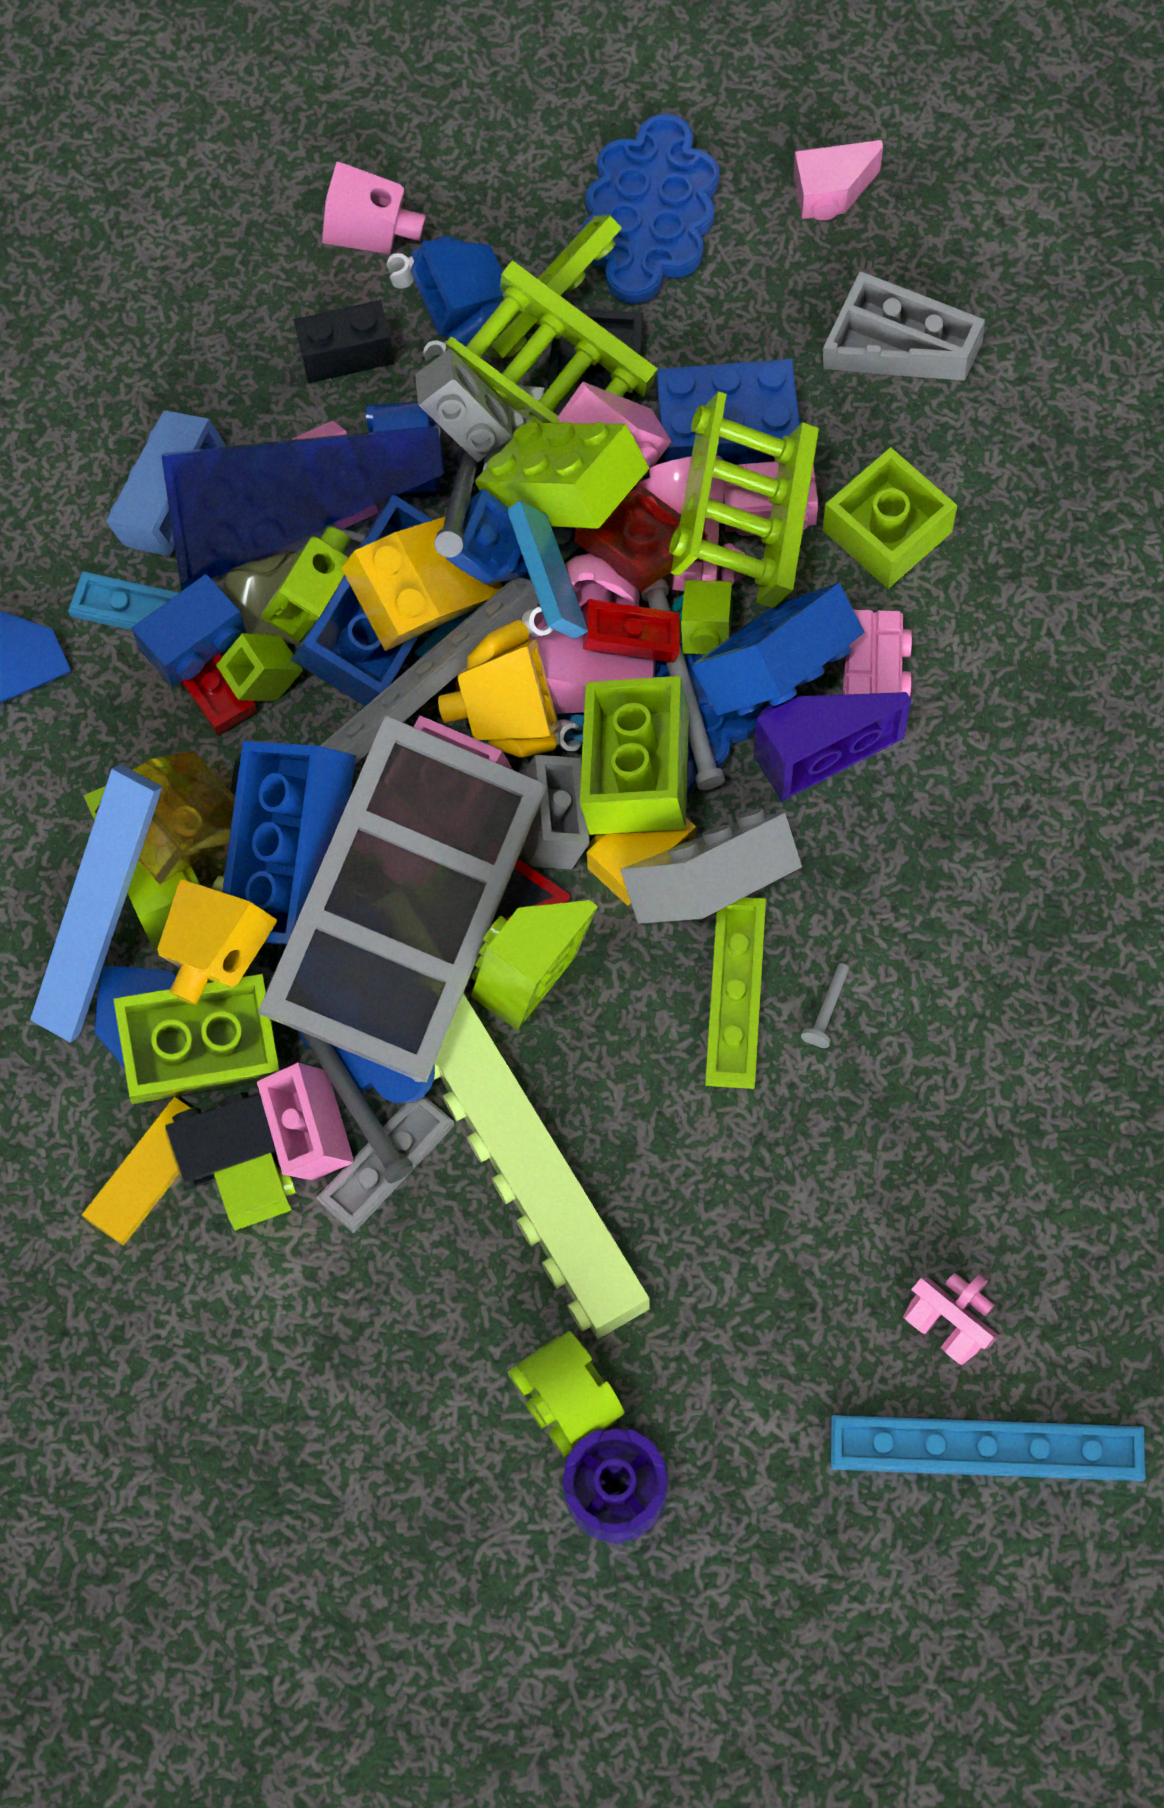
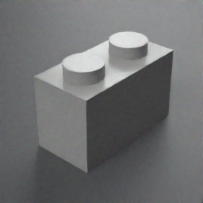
M534 755L523 775L541 781L547 788L524 842L526 863L532 867L572 869L589 845L588 828L580 806L581 758Z

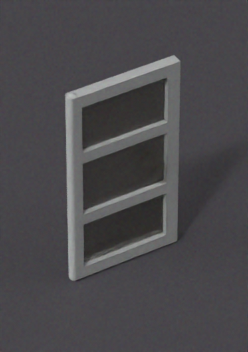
M385 715L258 1014L413 1078L416 1082L427 1083L478 958L479 951L484 943L483 938L491 926L547 786L539 780L532 779Z

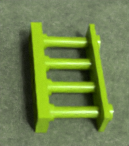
M513 260L501 274L500 290L503 292L504 300L465 347L452 336L446 342L445 351L451 348L507 405L530 422L534 421L537 423H560L557 418L558 416L553 411L590 365L599 363L612 373L611 378L613 380L605 391L623 397L626 392H633V390L644 397L653 386L658 368ZM526 309L539 319L540 327L501 374L481 359V356L517 311L523 312ZM562 336L576 346V354L539 401H537L517 386V384L554 337L560 338Z
M718 391L705 406L700 405L697 408L692 419L691 431L696 434L680 524L675 530L669 546L670 554L674 555L671 573L680 576L697 558L755 578V583L759 584L756 603L773 609L794 589L819 428L802 422L789 436H783L781 439L723 418L727 394ZM719 437L774 456L775 462L779 463L777 477L773 479L716 458ZM712 477L768 496V501L772 503L770 517L766 519L710 499ZM705 517L760 536L762 542L766 544L764 557L759 560L703 540L702 534Z

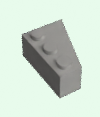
M859 271L823 347V369L965 380L983 342L985 319Z
M762 808L750 810L736 816L737 823L709 829L702 833V837L677 845L667 851L620 869L637 923L703 919L801 868L802 865L786 814L765 815Z

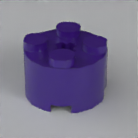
M618 1429L596 1430L577 1442L566 1459L562 1480L567 1510L577 1526L596 1540L608 1543H624L625 1541L635 1540L652 1529L664 1511L668 1492V1479L664 1459L654 1444L638 1432L629 1429L627 1431ZM610 1477L616 1482L622 1477L627 1480L624 1482L626 1492L621 1495L616 1492L611 1495L605 1493L607 1490L604 1480Z

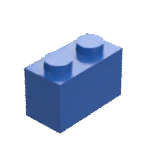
M207 574L203 575L131 628L139 651L172 688L182 680H189L195 677L203 669L204 664L219 653L227 652L242 633H246L240 610Z

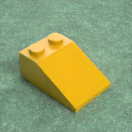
M445 517L394 532L355 550L341 567L385 651L482 606L503 587L501 582L485 584L449 562L446 559L447 557L440 555L436 551L434 546L435 537L438 531L443 528Z

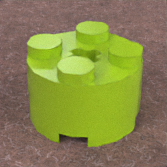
M570 1331L561 1337H555L507 1372L522 1396L528 1393L532 1396L531 1399L525 1402V1405L540 1428L543 1429L549 1424L553 1427L548 1432V1435L563 1457L571 1453L577 1442L596 1430H607L616 1423L618 1418L625 1414L608 1381L604 1383L590 1362L593 1360L592 1357Z

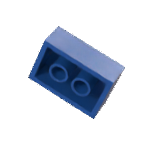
M792 359L658 369L656 374L658 420L672 441L662 454V463L692 456L696 434L691 431L693 416L700 405L705 406L718 391L727 394L723 418L780 439L783 436H789L800 425ZM719 437L716 455L722 457L724 461L735 465L775 462L774 456Z
M839 582L782 601L773 609L768 608L692 664L691 667L717 716L735 710L741 716L759 708L765 701H769L771 706H776L794 697L797 694L795 686L810 682L825 672L822 665L837 661L852 651L850 644L865 632Z

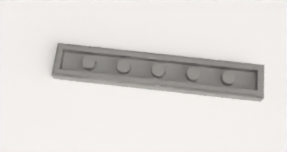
M521 577L510 580L320 746L356 755V764L369 753L385 715L403 723L467 667V656L488 633L517 619L521 620L526 611L535 608L539 604L532 581Z

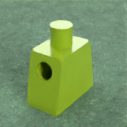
M327 527L320 539L312 536L294 560L260 615V618L300 642L321 616L344 577L341 567L349 558L344 555L351 543L349 536L335 527Z

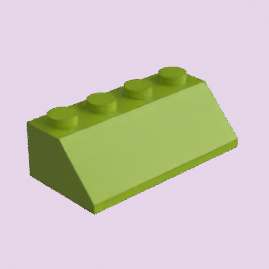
M591 900L517 908L509 920L500 916L483 938L485 943L479 951L481 956L475 963L477 968L471 976L476 981L471 997L518 1031L576 957L598 906Z

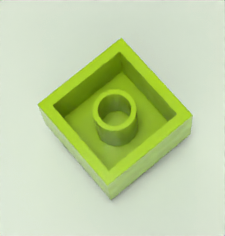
M890 447L825 504L822 531L889 589L952 533L958 505Z

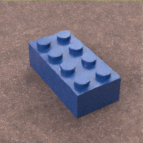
M393 494L379 512L358 549L394 532L423 524L433 519ZM344 575L321 616L306 633L291 660L358 703L366 706L391 684L418 636L385 651Z
M243 741L222 892L250 901L277 919L274 928L264 943L287 945L350 798L356 755L315 745ZM340 873L324 908L325 911L335 914ZM315 929L308 948L330 950L332 935Z

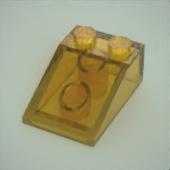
M195 751L150 759L132 770L162 786L138 859L159 884H162L229 842L235 795Z

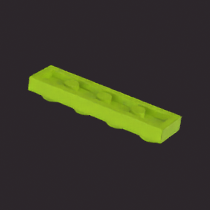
M611 215L594 216L537 279L560 296L564 291L566 293L571 292L584 280L586 274L583 271L594 259L598 261L611 251L615 245L613 238L622 229L621 226ZM526 309L523 312L518 310L485 353L495 358L513 356L526 343L527 338L524 335L535 323L540 325L539 319Z
M743 897L718 910L716 913L705 1086L755 1089L766 908L765 898Z

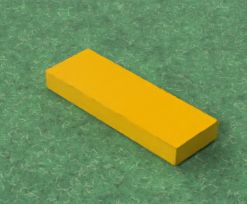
M176 1097L170 1101L82 1214L84 1219L122 1246L125 1245L179 1175L166 1137L165 1125L173 1123L172 1117L191 1108Z

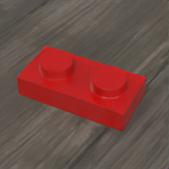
M588 599L585 604L583 617L588 632L583 634V649L672 663L675 662L680 654V613Z
M220 653L204 664L203 669L195 677L181 681L217 736L257 712L253 701L238 700L216 666L222 658Z

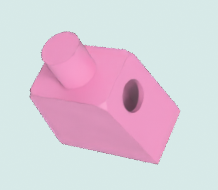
M336 162L326 197L321 243L390 254L395 235L417 241L421 240L426 215L402 209L404 187L401 184L347 164Z

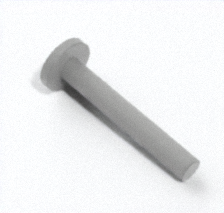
M838 964L813 1029H804L801 1034L803 1041L821 1048L829 1046L831 1040L824 1033L850 969L848 965Z

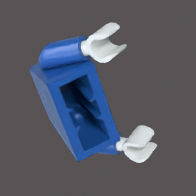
M444 235L433 241H423L419 248L412 251V256L409 258L404 254L396 253L391 255L387 261L388 270L392 273L390 280L394 287L406 288L415 280L439 337L447 336L449 339L452 336L465 347L504 300L500 284L501 274L506 268L501 269L492 247L487 244L467 243ZM431 341L427 343L423 351L425 360L427 361L435 355L443 354L446 350V342Z

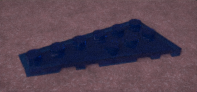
M440 425L162 454L181 591L205 574L210 579L220 576L235 567L324 529L341 519L355 515L374 504L392 497L393 494L399 495L445 473Z

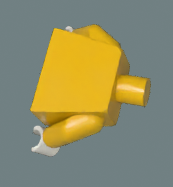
M541 607L526 611L522 621L517 619L488 633L469 653L466 662L467 667L458 674V683L461 691L440 695L438 698L440 714L445 723L468 719L472 736L475 740H486L490 746L519 758L554 751L556 745L567 751H576L581 745L576 740L564 742L565 732L570 728H578L580 726L569 720L562 719L557 721L537 639L529 640V635L537 637L547 635L553 631L548 626L539 630L534 625V617L538 612H542Z

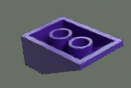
M907 692L798 696L787 703L783 702L776 706L769 705L756 718L753 757L780 800L784 801L904 739L911 698Z

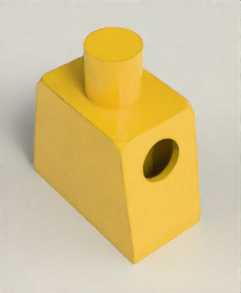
M180 879L157 949L160 957L180 968L169 993L183 1001L196 1005L208 980L228 987L238 985L274 928L277 919L250 901Z

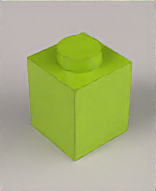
M685 580L681 618L683 654L706 655L731 636L732 581Z
M242 633L216 664L238 700L277 701L303 671L300 665L291 660L293 654L281 635Z
M271 1153L214 1173L228 1219L234 1230L292 1211L287 1196L296 1193L291 1176L282 1175L281 1167L277 1168Z

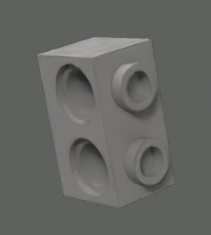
M451 348L415 374L418 405L475 461L479 462L513 437L509 406Z

